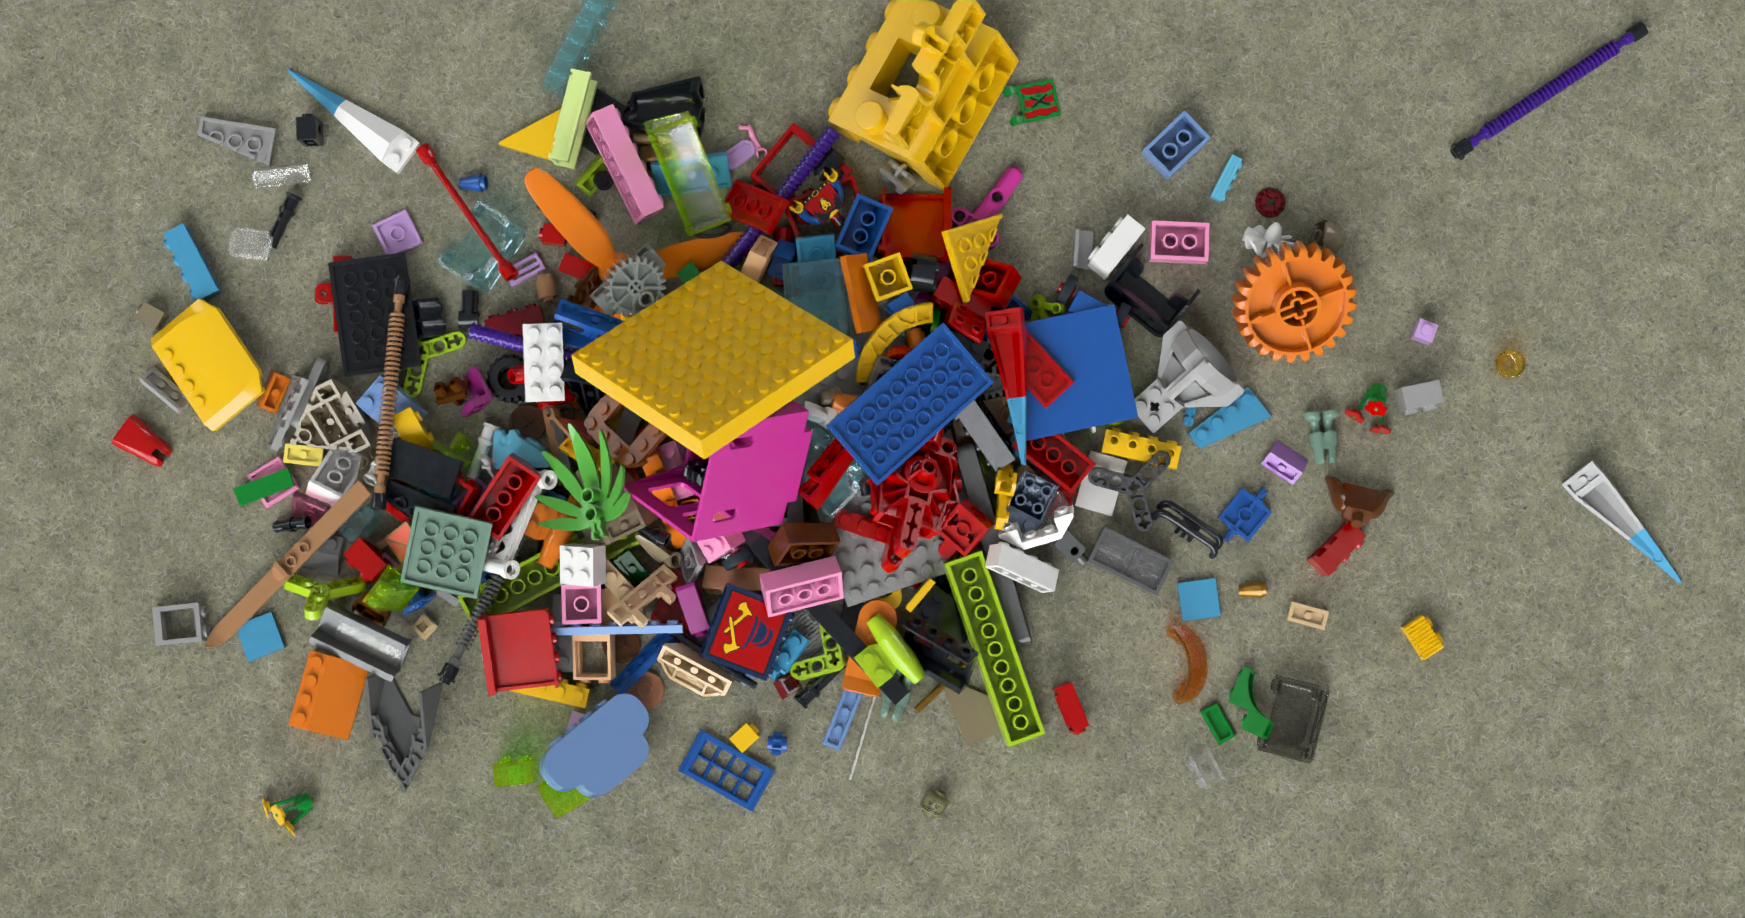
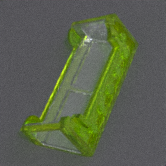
M689 111L644 122L646 133L655 151L688 237L731 221L729 214L733 212L729 202L725 203L697 134L696 127L699 125L695 115L691 117Z

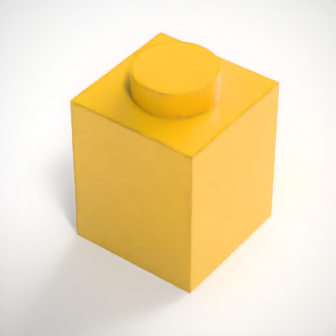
M746 723L729 739L743 753L760 737L758 735L760 731L753 723L750 725Z

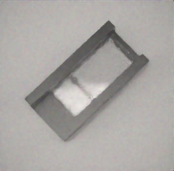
M329 600L318 629L310 636L308 643L392 682L401 670L412 639L396 634Z

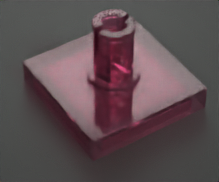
M295 491L292 495V517L309 516L312 522L311 527L331 508L330 504L299 491Z

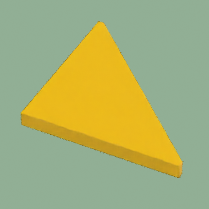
M561 109L501 140L499 145L550 160L548 155L552 153L551 147H554L552 142H555L554 134Z
M1002 213L941 232L963 303H967L971 299V292L975 288L980 276V269L984 265L989 253L988 249L998 230L997 226L1003 217Z

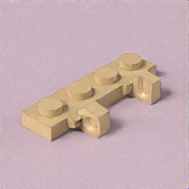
M663 564L611 607L607 614L620 627L629 621L631 624L635 622L641 629L648 624V619L642 614L643 608L656 597L658 599L662 597L669 605L675 601L676 595L671 591L673 589L671 584L677 580V576Z

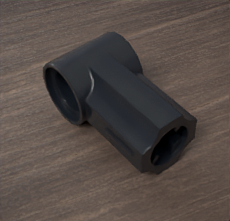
M462 290L461 311H459L458 315L459 328H470L473 322L476 323L475 325H479V291Z

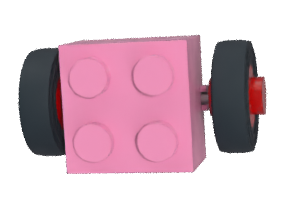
M718 512L715 514L713 521L727 517ZM742 532L697 541L708 563L731 552L730 557L722 562L727 571L736 567L738 569L748 564V560L755 556L749 546L738 550V546L746 542Z

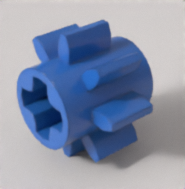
M773 732V736H768L767 750H772V755H781V751H787L788 737H783V732Z

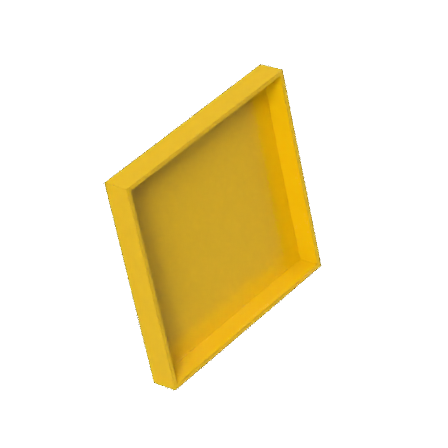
M723 261L716 263L572 354L574 369L577 375L703 459H706L855 358L852 338Z

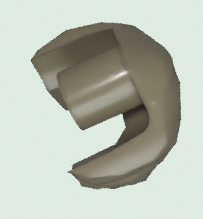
M839 387L820 389V406H831L834 394H843Z

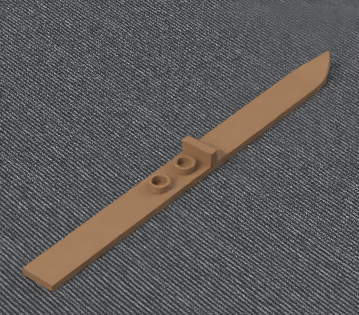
M360 480L279 561L273 563V568L214 627L205 643V648L222 645L230 640L372 495Z

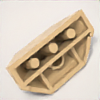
M665 643L657 658L669 679L703 697L725 696L733 681L729 673L708 659L700 657L699 653L683 643Z

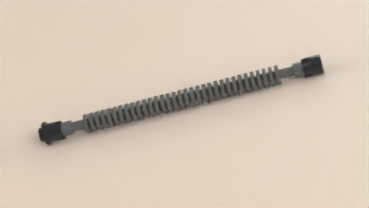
M542 489L540 495L544 496L549 490ZM495 574V576L490 575L493 580L488 579L490 584L486 583L485 585L488 589H483L486 593L482 592L480 594L484 597L478 598L481 603L476 602L479 607L474 606V609L477 611L472 610L471 613L474 616H469L472 621L468 619L467 622L470 624H465L467 630L464 628L462 630L465 634L460 633V636L463 638L458 637L457 640L461 642L455 643L458 648L454 656L450 657L448 663L446 662L441 672L437 674L440 676L439 681L450 685L451 682L455 684L456 681L454 679L460 670L458 668L461 663L460 659L465 650H470L467 645L472 646L469 641L474 642L475 639L472 636L475 638L477 636L474 632H479L476 629L478 627L477 620L480 615H488L489 612L485 610L490 611L491 608L488 605H493L490 600L495 601L493 596L497 597L498 595L495 591L499 592L500 590L497 587H502L499 583L504 584L505 582L499 574Z

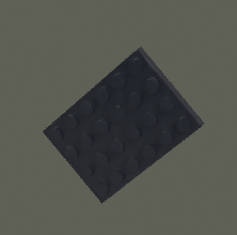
M402 252L328 263L344 377L385 372L384 367H388L385 366V362H388L385 361V357H388L386 356V352H388L386 351V347H388L386 345L389 342L387 341L389 337L387 336L388 328H390L388 325L391 323L389 318H393L389 315L394 313L395 305L393 303V283H391V279L395 278L396 275L406 276L407 280H410L406 253ZM408 285L405 303L402 304V314H405V318L402 319L405 320V323H402L404 324V328H402L404 332L401 333L403 334V338H401L403 339L401 343L402 352H400L401 357H399L401 362H397L400 363V367H396L400 369L422 366L410 285Z

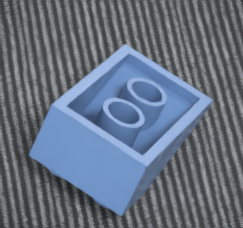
M380 375L356 402L367 415L378 423L383 421L379 420V416H383L380 415V411H383L380 410V407L383 406L381 405V401H383L381 397L383 396L382 391H384L382 390L384 375ZM398 384V387H396L398 388L396 392L397 397H395L397 398L395 402L396 411L392 412L397 414L411 407L414 411L418 410L424 419L429 412ZM390 426V427H393V428H394V431H390V432H397V430L395 429L394 426Z

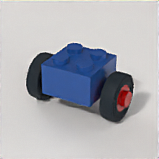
M1073 274L1069 275L1065 283L1061 282L1057 290L1059 295L1055 303H1061L1065 306L1066 302L1071 300L1073 296L1074 300L1066 314L1108 306L1080 290L1075 293L1079 278ZM1124 302L1116 310L1119 329L1126 326L1129 320L1127 316L1131 310V306Z

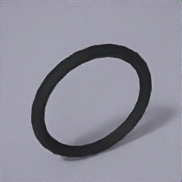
M721 220L706 221L696 225L692 229V234L698 238H716L729 233L732 225ZM707 225L728 226L726 230L714 234L696 233L697 229Z

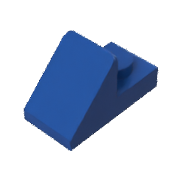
M779 239L767 273L768 276L786 281L796 252V244Z

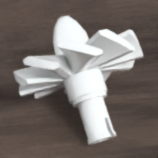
M1274 222L1267 230L1262 225L1254 228L1248 227L1242 241H1245L1247 249L1253 248L1257 255L1263 259L1267 257L1265 250L1269 247L1273 248L1276 253L1279 251V245L1282 242H1286L1290 249L1294 245L1293 242L1283 241L1291 239L1292 236H1281L1282 227L1278 222Z

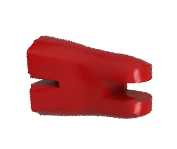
M135 414L127 418L111 442L112 445L157 467H161L165 462L153 454L155 449H158L167 456H170L172 453L170 446Z

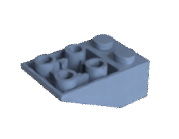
M1023 470L1016 483L1014 495L1011 496L1009 508L1006 507V511L1009 512L1008 522H1018L1023 535L1030 530L1037 531L1058 486Z

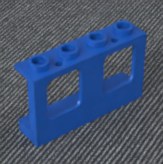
M561 299L553 323H562L563 344L581 349L599 338V334L604 335L624 321ZM562 321L584 328V330H578L567 325H564Z

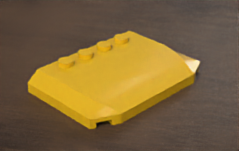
M197 299L150 338L152 348L203 424L212 431L220 429L265 392V387H262L261 377L263 375L261 368L221 309L207 303L204 299Z

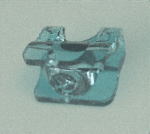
M367 504L354 512L352 518L346 521L337 532L350 542L355 543L359 538L367 540L382 521V515L376 510L370 509V506Z

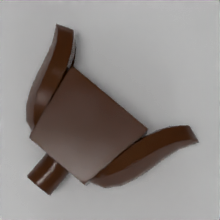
M1333 476L1325 477L1333 506L1341 512V517L1350 520L1351 525L1355 528L1368 524L1370 519L1378 518L1384 512L1389 499L1395 494L1389 489H1385L1380 493L1379 490L1345 482L1342 484L1339 479Z

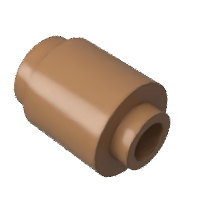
M551 273L536 276L537 281L535 283L539 300H543L544 303L555 301V297L558 294L555 280Z

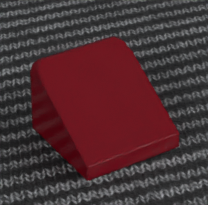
M791 673L773 683L782 700L802 689L798 680L792 677Z

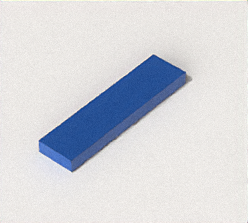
M658 633L610 685L618 694L626 693L657 661L665 643H674V638L668 633Z

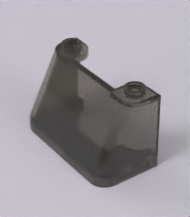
M1276 675L1271 683V690L1276 695L1270 717L1274 725L1267 740L1258 737V750L1310 764L1315 755L1329 698V689L1320 685Z

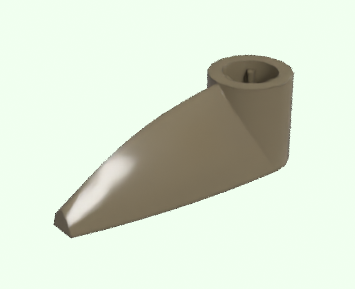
M637 531L635 534L636 539L655 561L673 569L681 565L682 555L679 552L670 550L667 547L663 548L651 542V538L647 537V535Z

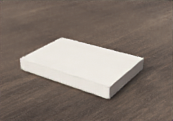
M1091 450L1088 456L1089 459L1096 463L1094 467H1101L1120 473L1125 471L1126 460ZM1096 472V474L1091 476H1094L1096 481H1098V478L1105 479L1104 483L1107 484L1109 474H1106V477H1101L1100 472ZM1087 475L1081 482L1075 506L1112 516L1119 492L1091 484ZM1114 476L1110 479V483L1113 486H1118L1121 484V479Z

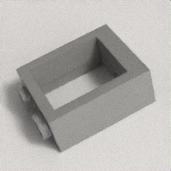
M203 603L152 607L155 646L206 641V637L209 636V629L204 621V618L207 617L206 606H203ZM194 608L197 637L167 640L165 611Z

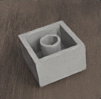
M1440 380L1401 387L1394 391L1399 413L1404 412L1405 416L1421 412L1420 409L1422 408L1424 412L1439 408V404L1444 403Z

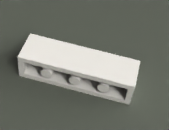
M998 542V544L989 546L986 568L1041 593L1055 591L1059 569L1052 567L1051 563L1038 560V557L1027 555L1021 549L1012 548L1006 542Z

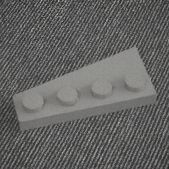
M200 117L197 134L199 137L271 167L277 135L276 128Z
M293 375L266 447L276 451L282 447L285 440L284 435L290 427L292 417L309 380Z

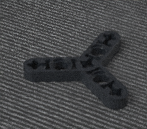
M1160 450L1132 476L1101 467H1094L1089 472L1088 479L1095 486L1127 494L1137 529L1147 532L1152 528L1153 520L1145 488L1170 465L1171 458L1168 452ZM1158 456H1166V463L1161 462L1157 466L1159 469L1157 471L1154 465L1158 462ZM1150 468L1154 474L1152 477L1146 478L1142 474L1143 470ZM1100 472L1101 477H1106V474H1109L1107 484L1104 483L1105 479L1098 478V481H1096L1094 476L1091 475ZM1117 476L1121 479V484L1113 486L1110 483V479ZM1131 482H1135V484L1140 485L1137 487L1138 494L1142 493L1143 495L1134 496V489L1129 488V486H1131ZM1136 500H1143L1145 506L1142 509L1135 508L1134 502ZM1144 513L1145 520H1149L1146 527L1143 524L1139 525L1141 522L1140 514Z

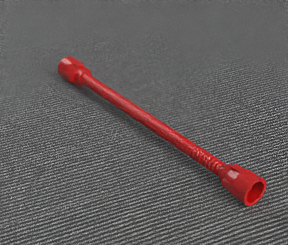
M428 143L418 147L416 150L417 155L425 165L428 164L429 167H432L465 217L472 224L474 230H476L481 240L496 259L499 266L498 270L505 281L508 282L514 279L519 272L510 260L503 258L452 183H450L445 173L437 164L436 154Z

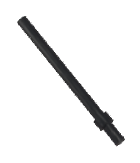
M668 633L689 648L700 653L702 646L684 634ZM711 661L734 676L733 679L739 683L743 682L753 690L757 687L758 683L746 676V673Z

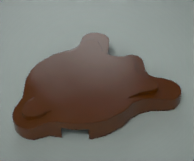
M592 267L588 274L575 284L574 288H577L574 296L569 295L567 301L592 310L595 308L596 303L589 295L598 288L596 283L598 276L597 268Z

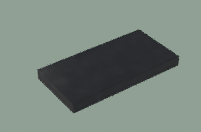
M394 437L391 446L392 451H389L391 456H388L391 457V461H387L391 462L390 466H387L390 467V470L387 471L390 472L389 477L452 499L464 462Z

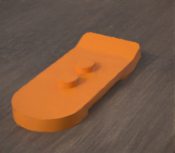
M870 600L862 606L859 612L854 633L866 646L877 644L866 623L879 613L896 628V611L885 600ZM849 656L842 689L871 697H878L880 689L874 685L871 679Z

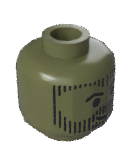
M939 788L928 790L920 802L922 813L930 818L942 816L949 804L945 796L946 793Z

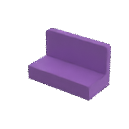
M1276 440L1261 465L1294 485L1303 473L1308 460Z

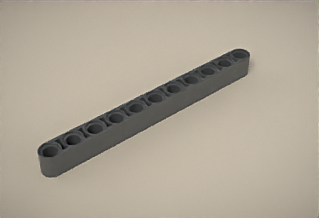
M974 442L957 446L958 462L969 500L995 523V510L979 455L973 444ZM995 525L982 540L986 558L990 545L1004 542L999 538V530L994 529ZM990 569L997 596L1015 647L1032 643L1015 580Z

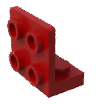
M955 301L942 321L980 344L986 329V319L982 315L969 310L965 305Z

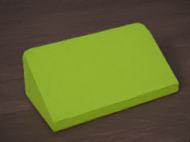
M598 154L573 182L589 197L598 189L593 183L594 175L599 171H607L609 173L602 157Z

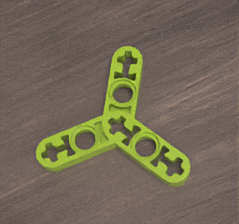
M458 331L424 342L418 339L419 348L423 347V350L426 351V354L421 356V361L425 362L421 366L422 373L419 376L412 374L413 367L408 368L404 391L412 398L418 397L422 392L429 359L463 348L467 342L463 333ZM456 335H458L459 338H463V340L460 341V345L452 343L450 344L452 348L448 349L449 347L447 341L445 340L446 338H449V341L455 340ZM438 341H442L445 344V348L441 352L436 351L434 348L435 343ZM410 377L420 379V383L415 382V387L418 391L413 392V395L408 390V387H412L413 381H409Z
M294 574L283 585L284 589L308 597L304 606V616L308 620L320 619L323 616L329 599L361 593L368 589L367 582L360 576L321 583Z

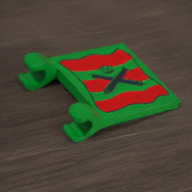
M1053 79L1010 86L1003 90L1004 97L1017 94L1022 115L1011 117V126L1061 116Z

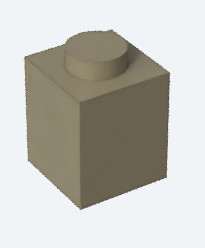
M144 302L143 305L141 304L137 308L135 319L160 331L169 314Z

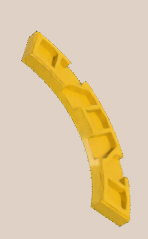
M932 302L920 303L904 308L885 319L872 332L857 362L856 383L867 381L876 356L882 355L885 348L888 347L898 334L917 325L933 323Z

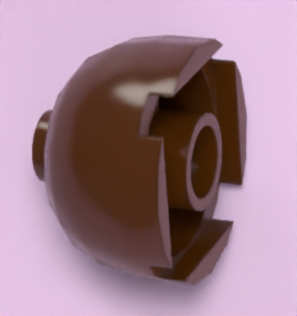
M380 591L364 592L352 605L353 613L356 610L359 616L382 625V627L386 626L392 614L390 601Z

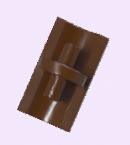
M457 376L451 378L448 385H445L442 381L435 383L433 389L437 395L435 402L438 405L453 402L456 406L463 405L464 399L468 396L467 389L470 381L468 379L462 381Z

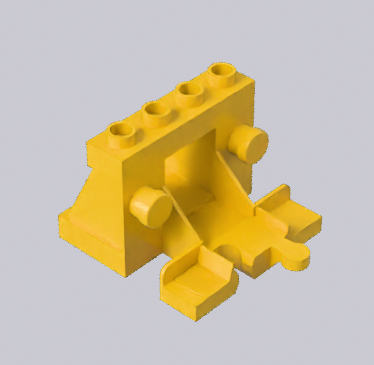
M891 0L886 7V20L879 32H873L867 40V53L860 65H854L849 71L847 77L848 86L843 95L832 101L828 111V122L842 136L857 143H860L862 140L902 164L906 163L926 183L944 191V187L949 186L1019 63V59L998 30L981 23L986 13L976 0H957L951 9L930 0ZM912 52L917 55L912 66L919 74L918 84L916 88L909 85L897 87L893 83ZM892 87L900 97L888 98L886 95Z

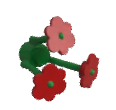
M1374 383L1371 389L1366 390V394L1357 409H1347L1344 413L1354 421L1363 423L1365 419L1360 411L1370 397L1371 401L1365 406V410L1370 412L1372 416L1378 415L1380 418L1379 424L1370 428L1369 431L1378 434H1390L1392 432L1386 425H1383L1384 415L1388 409L1385 406L1387 387L1383 384Z

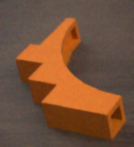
M647 426L636 430L633 437L634 441ZM656 447L646 459L648 463L643 466L646 477L665 471ZM672 487L651 491L653 495L668 506H679ZM662 520L667 532L671 534L670 540L674 549L682 548L687 537Z

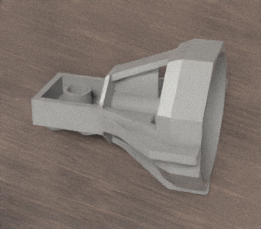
M1180 320L1163 335L1157 379L1135 398L1138 417L1154 434L1182 408L1226 407L1243 394L1245 390L1238 383L1240 380L1230 363L1209 339L1192 326L1188 327ZM1174 353H1175V355L1177 356V358H1178V360L1180 361V363L1174 358V356H1173ZM1201 386H1202L1204 389H1206L1208 392H1210L1211 394L1208 395V394L1201 388ZM1152 402H1153V403H1157V402H1158V403L1160 404V405L1158 406V408H1159L1160 410L1153 409V408H1152V406H1153Z

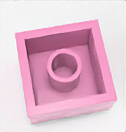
M561 584L562 624L601 623V585L588 587Z

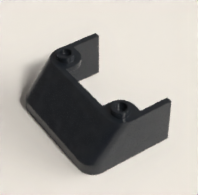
M1141 243L1105 287L1104 293L1118 307L1123 302L1130 305L1131 310L1128 314L1154 336L1163 337L1201 291L1198 289L1189 300L1180 294H1174L1170 299L1165 297L1140 277L1144 267L1135 256L1144 246Z

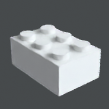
M1128 214L1124 219L1120 217L1111 229L1113 233L1109 231L1099 244L1101 248L1097 246L1088 257L1090 262L1087 266L1105 280L1146 228Z

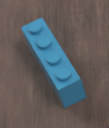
M182 223L163 233L165 237L163 242L166 248L174 254L172 259L177 267L180 266L183 272L181 277L186 284L189 283L191 287L189 292L193 299H204L207 301L222 293L189 227Z

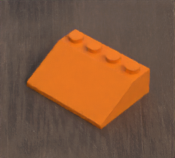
M310 650L288 725L349 740L364 689L365 678H367L369 671L338 656Z

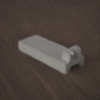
M155 367L140 377V383L178 414H181L183 409L189 407L190 403L181 389Z

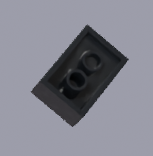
M935 585L914 615L964 644L968 636L957 604L949 594Z

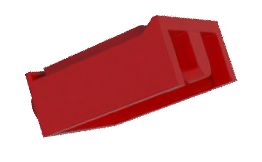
M1066 682L1051 688L1056 692L1054 697L1066 726L1070 728L1068 731L1074 732L1076 735L1087 731L1085 727L1090 725L1072 682Z

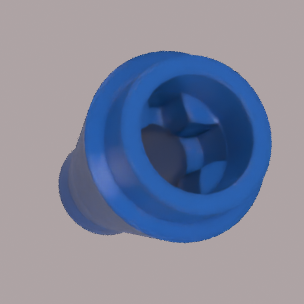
M479 173L466 178H460V190L478 192L487 190V175Z

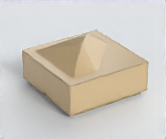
M423 613L411 627L422 639L426 640L437 629L438 625L426 613Z

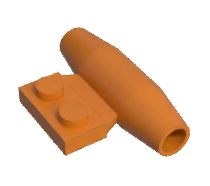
M570 495L567 501L580 507L579 502ZM538 500L523 534L534 540H544L538 563L552 569L560 559V545L568 544L575 531L539 526L537 523L558 518L577 519V517L558 512Z

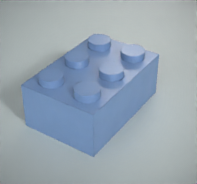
M1184 110L1143 149L1141 154L1168 181L1208 143L1211 137Z

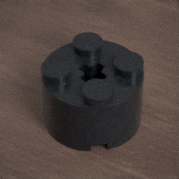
M912 252L913 258H909L906 270L913 287L910 291L928 294L935 292L937 281H934L935 274H939L940 271L938 258H936V255Z

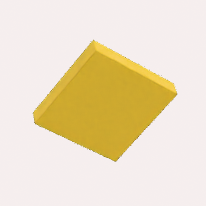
M931 578L928 579L905 606V609L911 613L936 582Z

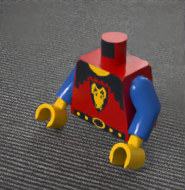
M831 168L833 172L830 176L824 172V176L828 180L822 183L802 203L794 200L797 203V207L794 209L790 206L789 209L797 213L807 223L824 225L827 221L831 220L838 228L846 220L838 212L844 206L845 197L843 187L838 179V173Z

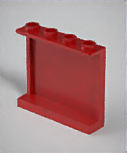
M883 186V194H879V202L892 207L893 211L881 236L882 242L878 243V253H882V258L900 252L902 260L909 261L910 257L913 258L911 253L917 252L936 255L938 261L950 262L941 232L952 229L951 187H944L943 194L900 195L898 193H885L886 186Z
M550 608L479 616L477 622L488 696L496 695L499 691L555 685V688L559 687L560 681H563L562 670H558L557 663H560L559 651L555 650V644L558 641L557 633L553 632L552 625H555L554 613H550Z

